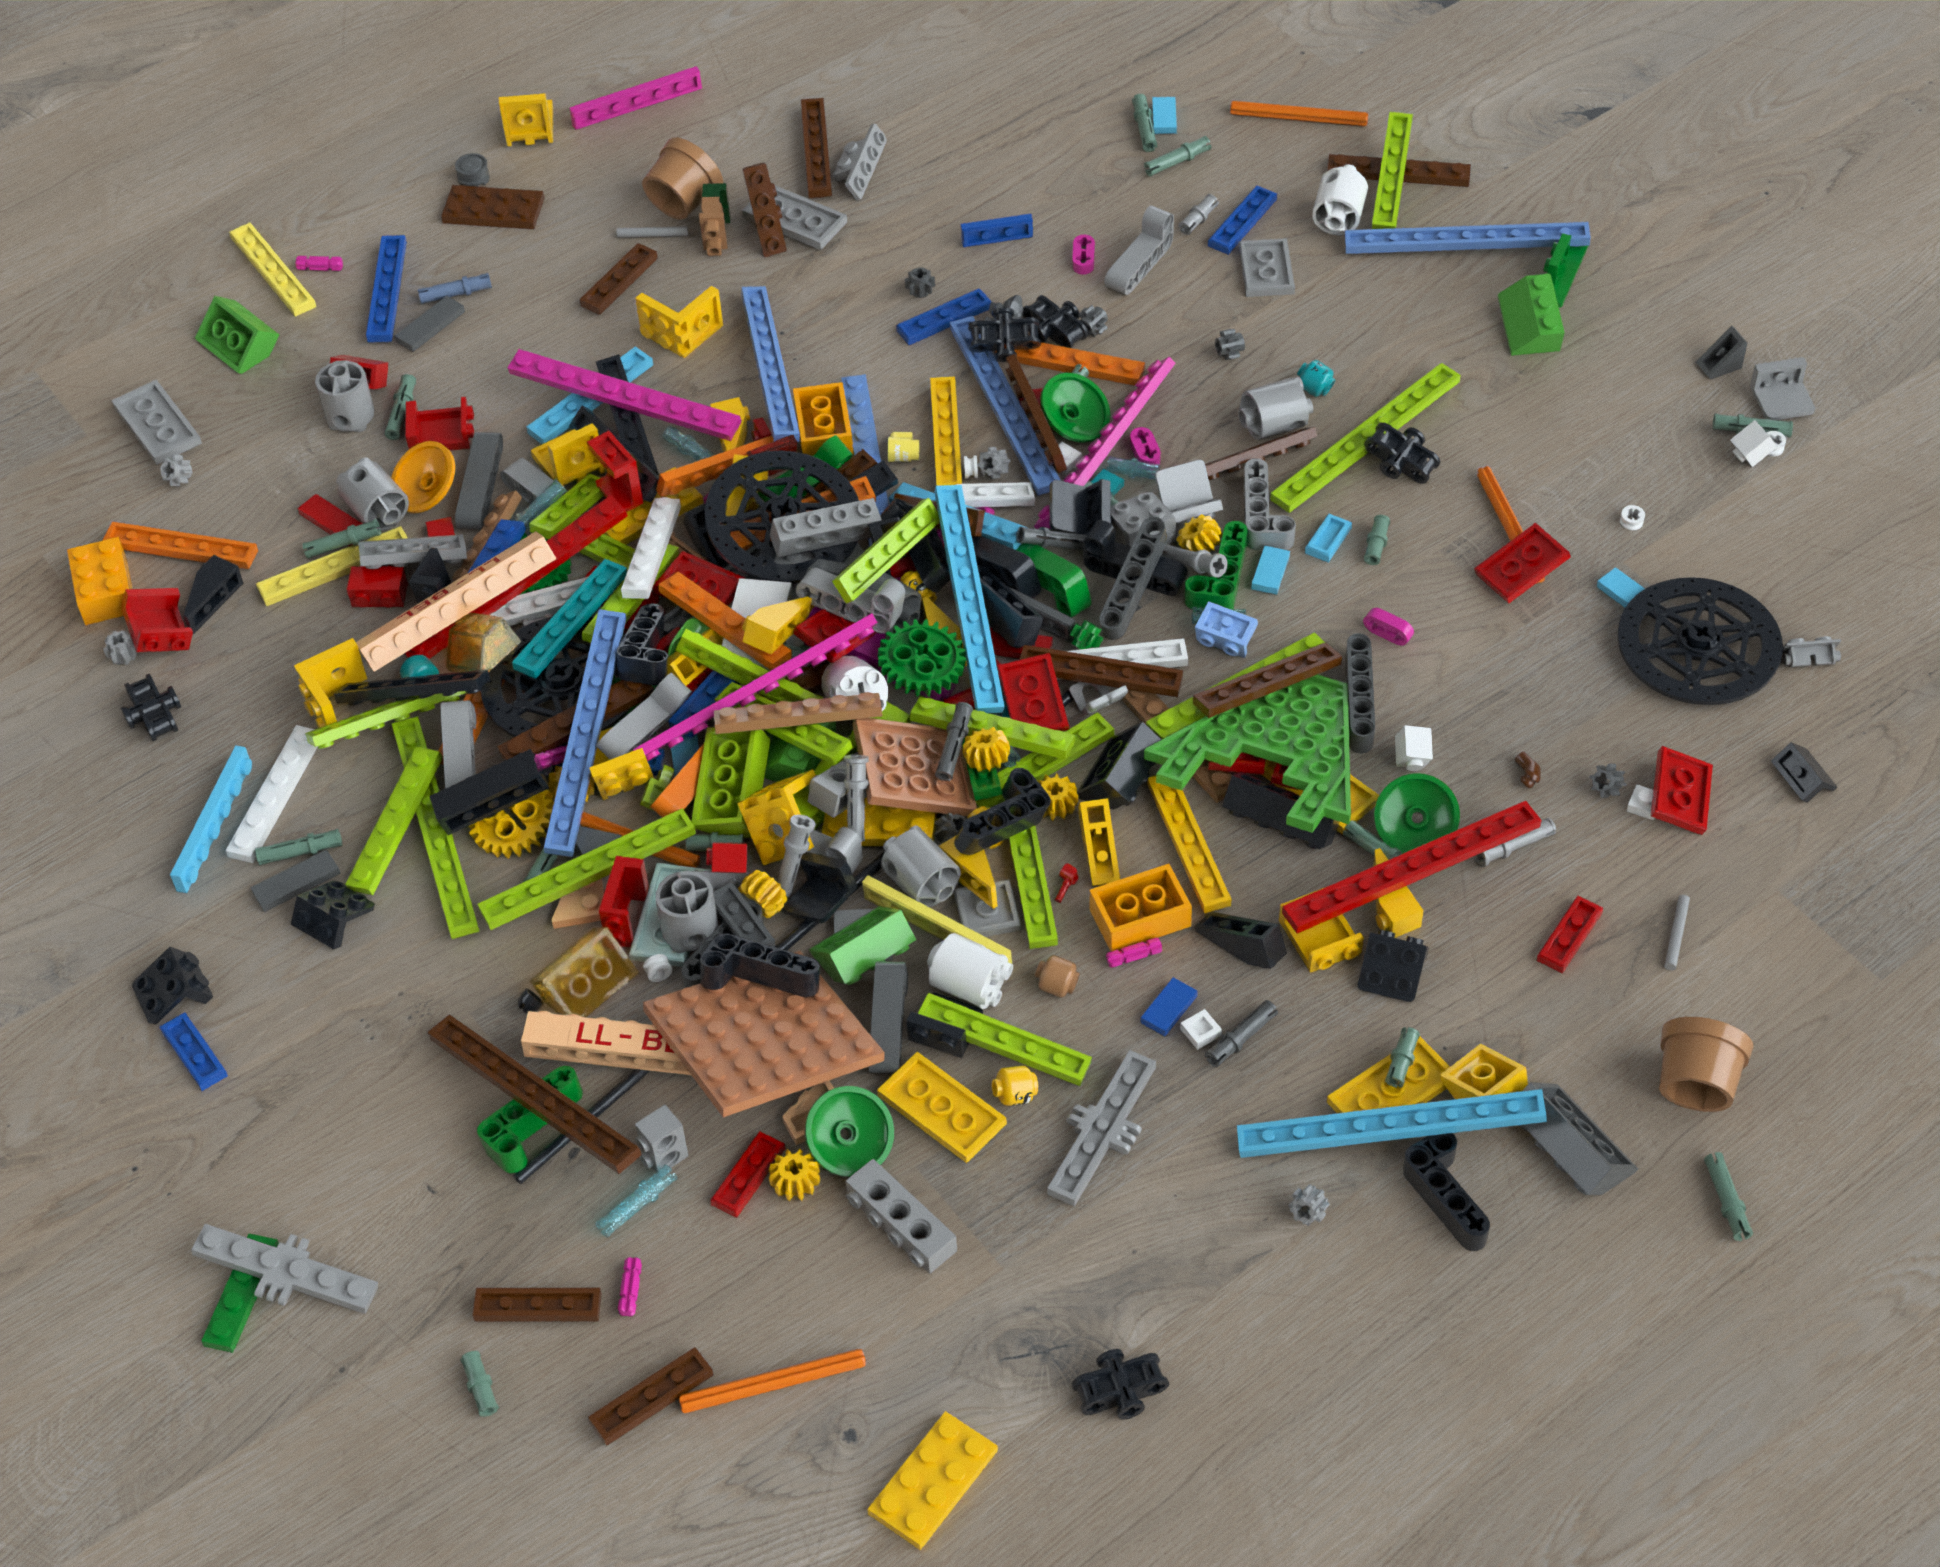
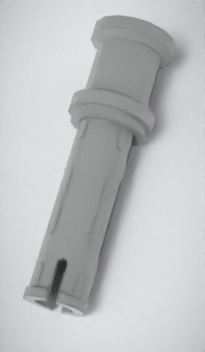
M1166 544L1163 551L1168 553L1161 554L1162 557L1192 567L1197 573L1208 572L1213 577H1221L1227 569V559L1224 555L1219 553L1211 555L1207 550L1195 552Z
M847 755L844 756V762H846L844 786L847 789L848 795L847 823L848 828L855 831L859 835L861 842L865 841L864 794L865 789L869 785V781L866 779V763L869 762V756Z
M798 814L791 817L789 822L791 829L789 835L784 839L786 850L776 882L781 884L780 887L785 890L786 897L792 894L803 853L808 851L810 845L808 838L810 832L815 828L813 819L805 815Z
M1546 818L1542 820L1540 828L1474 856L1479 866L1486 867L1490 861L1498 858H1508L1512 851L1555 835L1556 826L1552 819Z

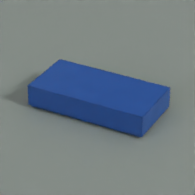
M1173 977L1141 1016V1024L1166 1037L1197 998L1198 991Z

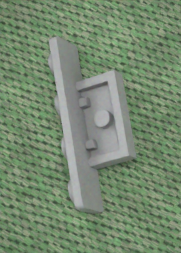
M876 124L870 125L865 139L856 142L851 141L844 147L843 154L833 174L838 182L846 180V187L857 201L862 199L887 142L885 134Z

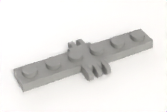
M1129 1050L1096 1106L1088 1105L1087 1108L1078 1104L1074 1105L1072 1109L1073 1114H1069L1066 1121L1075 1127L1074 1130L1079 1136L1047 1188L1048 1195L1075 1207L1108 1149L1111 1148L1122 1154L1129 1153L1131 1150L1130 1145L1135 1143V1136H1138L1142 1129L1139 1125L1126 1120L1155 1071L1156 1061Z
M204 1224L191 1249L193 1256L261 1278L256 1288L255 1296L262 1298L266 1289L269 1288L266 1300L273 1302L278 1292H281L278 1304L282 1306L286 1305L292 1291L296 1290L366 1314L378 1289V1282L309 1259L310 1252L306 1251L309 1239L302 1238L296 1248L298 1236L294 1234L289 1236L286 1244L280 1242L276 1248Z

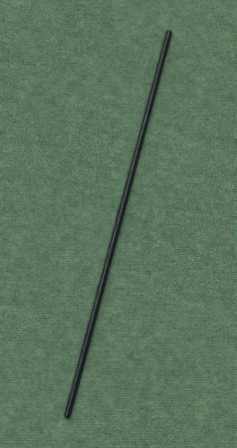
M1069 690L1061 696L1064 708L1074 700ZM1010 746V750H1009V751H1010V754H1009V756H1010L1013 752H1015L1018 748H1017V747ZM937 813V819L941 817L943 813ZM885 851L854 877L858 886L857 889L862 886V881L867 875L872 877L881 869V861ZM805 920L775 947L788 951L819 923ZM634 1069L594 1104L588 1112L598 1118L650 1071ZM561 1133L531 1159L521 1171L513 1175L514 1179L519 1184L524 1183L571 1140Z

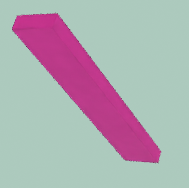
M695 66L569 107L572 126L577 130L702 89L700 70Z

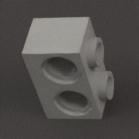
M663 1105L635 1123L637 1131L635 1141L641 1149L642 1155L640 1159L647 1169L652 1167L658 1175H661L689 1156L683 1126L666 1105Z

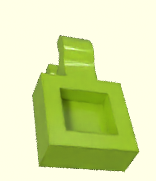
M664 764L662 771L659 770L656 779L651 777L648 780L639 805L651 809L650 806L669 785L674 768Z

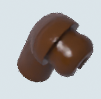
M1524 751L1519 753L1515 758V762L1525 771L1520 781L1527 788H1532L1535 783L1540 782L1541 768Z

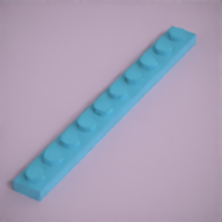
M939 485L935 487L934 493L963 647L966 649L965 658L975 710L986 713H1003L1005 706L962 485Z
M1538 1089L1237 1125L1239 1154L1241 1158L1541 1123L1547 1122L1543 1091Z

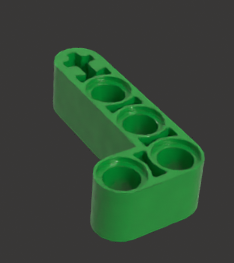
M837 435L825 441L815 455H813V457L828 463L836 470L853 456ZM788 470L777 478L791 477L793 471ZM811 476L806 480L813 488L821 483ZM786 485L766 488L776 495H780ZM794 486L787 496L796 498L798 487ZM803 491V493H802V498H803L808 492ZM757 493L763 502L770 500L762 493Z
M1231 521L1224 527L1219 554L1224 555L1227 559L1226 572L1221 577L1193 575L1186 580L1185 605L1189 609L1204 611L1209 601L1233 610L1247 547V526L1243 522Z
M1022 543L1016 549L1031 558L1041 587L1054 594L1059 612L1073 618L1091 606L1092 602L1085 575L1077 565L1039 545Z
M560 1066L542 1078V1080L575 1103L583 1096V1090L574 1068L570 1066ZM513 1099L483 1120L477 1128V1134L486 1154L503 1171L517 1173L528 1162L521 1143L548 1123Z

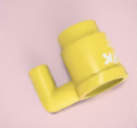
M892 432L890 434V437H888V462L919 460V440H913V432Z

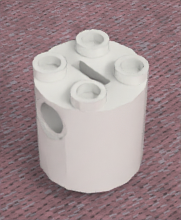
M1345 165L1332 168L1322 175L1312 218L1315 224L1326 233L1345 235V230H1355L1359 225L1368 185L1365 178L1356 171L1354 166Z
M843 656L833 664L830 663L822 676V690L825 698H832L836 695H859L864 692L879 693L882 711L885 709L888 698V686L885 678L878 670L864 660L855 656Z
M956 933L950 934L946 939L935 945L927 961L929 984L932 987L958 999L967 1000L980 1009H985L989 1005L997 1006L1002 996V991H1000L1004 980L1010 977L1013 971V964L1008 962L1006 955L994 953L983 945Z

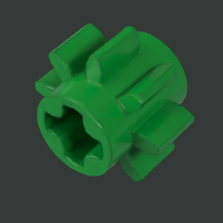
M1084 620L1082 625L1076 623L1070 633L1074 637L1072 644L1079 649L1099 648L1104 639L1099 636L1102 629L1087 620Z

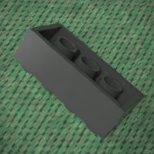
M1529 1082L1523 1089V1091L1542 1089L1547 1122L1518 1126L1530 1132L1534 1137V1143L1554 1158L1553 1163L1559 1170L1568 1173L1575 1180L1574 1186L1585 1195H1603L1638 1170L1636 1165L1558 1084Z

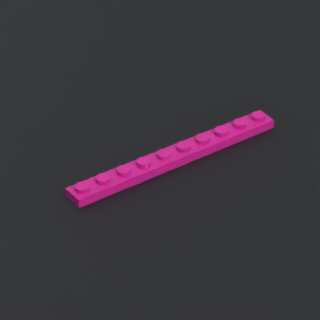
M518 349L507 367L512 375L728 441L732 440L742 422L740 416L521 349Z
M1169 356L1162 361L1155 360L1148 367V375L1143 376L1136 383V391H1132L1124 399L1126 403L1124 407H1120L1112 415L1114 420L1100 431L1102 436L1088 447L1089 453L1076 463L1077 469L1075 472H1071L1063 480L1064 482L1085 486L1176 364ZM1047 505L1038 514L1039 520L1034 525L1036 529L1040 527L1051 528L1050 505Z
M871 613L636 747L633 751L642 748L647 761L654 759L660 755L658 750L668 745L669 748H673L684 741L683 735L690 731L695 735L708 727L706 722L714 718V710H721L725 707L733 708L738 704L744 707L756 700L755 694L762 690L767 694L780 686L778 681L788 677L789 680H792L802 674L803 670L801 668L811 663L814 667L827 659L825 654L835 650L836 653H839L851 646L849 641L858 636L862 640L874 633L872 628L878 622Z

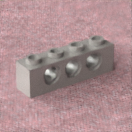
M871 498L774 518L770 538L777 557L871 538L869 524L882 520L875 500Z
M844 760L835 766H831L830 769L822 774L816 775L809 784L808 802L833 818L847 810L848 795L847 789L844 786V780L846 779V762Z
M874 1159L846 1180V1197L849 1203L855 1209L861 1208L867 1214L870 1223L877 1229L881 1227L887 1233L891 1243L897 1248L902 1247L908 1253L912 1263L918 1268L923 1267L931 1274L957 1252L956 1235ZM875 1197H884V1198L881 1199V1200H874V1199H873V1198H875ZM896 1216H904L900 1220L893 1219ZM918 1235L926 1236V1237L923 1238V1239H915V1238H914L915 1236H918Z

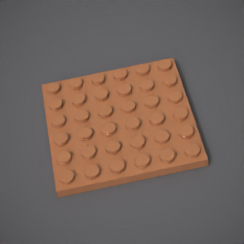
M801 951L794 952L796 954L803 955ZM821 975L819 991L811 997L798 996L732 976L728 983L718 990H708L700 983L643 1002L644 1013L722 1117L884 1061V1051Z

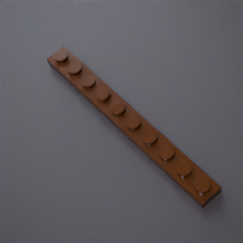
M450 1014L427 1032L430 1040L616 1173L620 1174L642 1155L637 1145Z

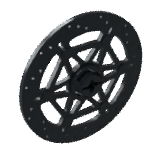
M767 451L737 461L716 479L706 500L705 525L714 548L725 561L740 572L759 580L791 582V584L800 583L806 575L807 569L818 559L844 563L855 549L858 541L801 552H810L815 557L805 562L778 564L774 562L777 557L775 549L769 546L773 519L797 514V511L798 513H803L806 510H818L859 501L849 481L828 463L799 452ZM770 470L793 471L791 477L757 481L753 477L755 474ZM811 476L822 482L833 493L837 501L827 502L806 482L807 478ZM786 485L780 495H776L766 488ZM794 486L798 487L796 498L787 496ZM736 487H742L746 492L737 514L726 516L725 507L731 493ZM756 491H759L770 500L763 502ZM803 491L808 492L818 503H802ZM752 498L760 509L744 513L749 499ZM757 517L761 518V523L744 522ZM749 530H766L764 542H760ZM740 531L761 551L760 555L754 557L743 550L734 541L730 532Z
M1687 577L1670 579L1654 584L1641 591L1628 603L1618 625L1619 650L1632 673L1656 692L1691 704L1721 705L1750 697L1771 681L1778 670L1783 653L1780 629L1767 608L1747 592L1733 585L1712 579ZM1683 596H1698L1700 598L1698 602L1665 608L1660 604L1669 599ZM1719 600L1733 606L1742 612L1750 622L1742 623L1715 605V601ZM1696 611L1692 620L1678 615V613ZM1703 611L1708 612V621L1699 620ZM1714 614L1731 625H1715ZM1648 615L1656 620L1652 642L1641 644L1639 641V627L1643 618ZM1668 619L1678 624H1681L1682 626L1680 628H1676ZM1660 626H1664L1673 635L1659 640ZM1728 632H1739L1728 637H1724L1722 634ZM1757 636L1761 641V655L1756 665H1750L1745 661L1748 638ZM1741 641L1740 654L1736 655L1727 645ZM1673 643H1675L1678 647L1662 649V647H1665ZM1721 652H1723L1731 661H1728L1718 655ZM1684 655L1685 667L1669 656ZM1658 658L1683 675L1684 680L1679 681L1657 669L1649 659ZM1691 659L1701 661L1697 670H1692ZM1709 660L1723 666L1722 668L1704 671ZM1735 673L1741 677L1721 685L1704 686L1700 684L1702 679Z
M552 617L532 622L510 634L494 649L484 666V669L488 670L490 680L480 690L485 710L492 721L512 737H516L538 725L519 717L523 713L531 712L551 718L563 712L559 700L568 699V709L574 706L575 696L580 693L585 668H582L580 664L587 661L590 649L588 645L569 641L561 650L564 658H554L536 679L513 669L512 661L514 657L529 644ZM590 617L576 634L582 635L583 630L591 622L593 617ZM567 649L585 652V654L570 659ZM505 673L513 674L515 677L517 699L511 703H506L502 696L501 685ZM522 678L535 683L525 693H522ZM538 691L543 693V695L529 700ZM553 700L556 710L545 709L537 705ZM631 708L603 722L601 731L615 725Z

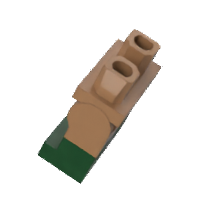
M727 183L703 184L702 213L699 214L703 248L707 250L708 256L722 255V249L728 248L725 223H731Z

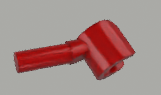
M1066 863L1059 873V877L1064 881L1054 899L1058 903H1061L1070 885H1075L1079 880L1077 869L1069 863Z

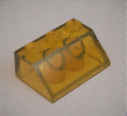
M468 613L455 621V625L449 630L446 668L450 672L487 669L489 672L521 641L503 617Z
M598 927L591 929L529 981L545 1004L557 1014H576L581 1017H588L638 975L639 972L607 927Z

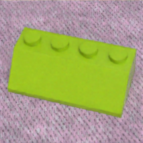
M715 727L707 728L691 820L695 829L711 834L712 832H718V835L743 834L744 838L751 837L737 803L763 788L770 738L762 729L716 734Z

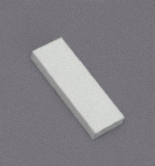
M1032 482L955 484L962 485L965 505L970 507L1034 506L1035 504Z

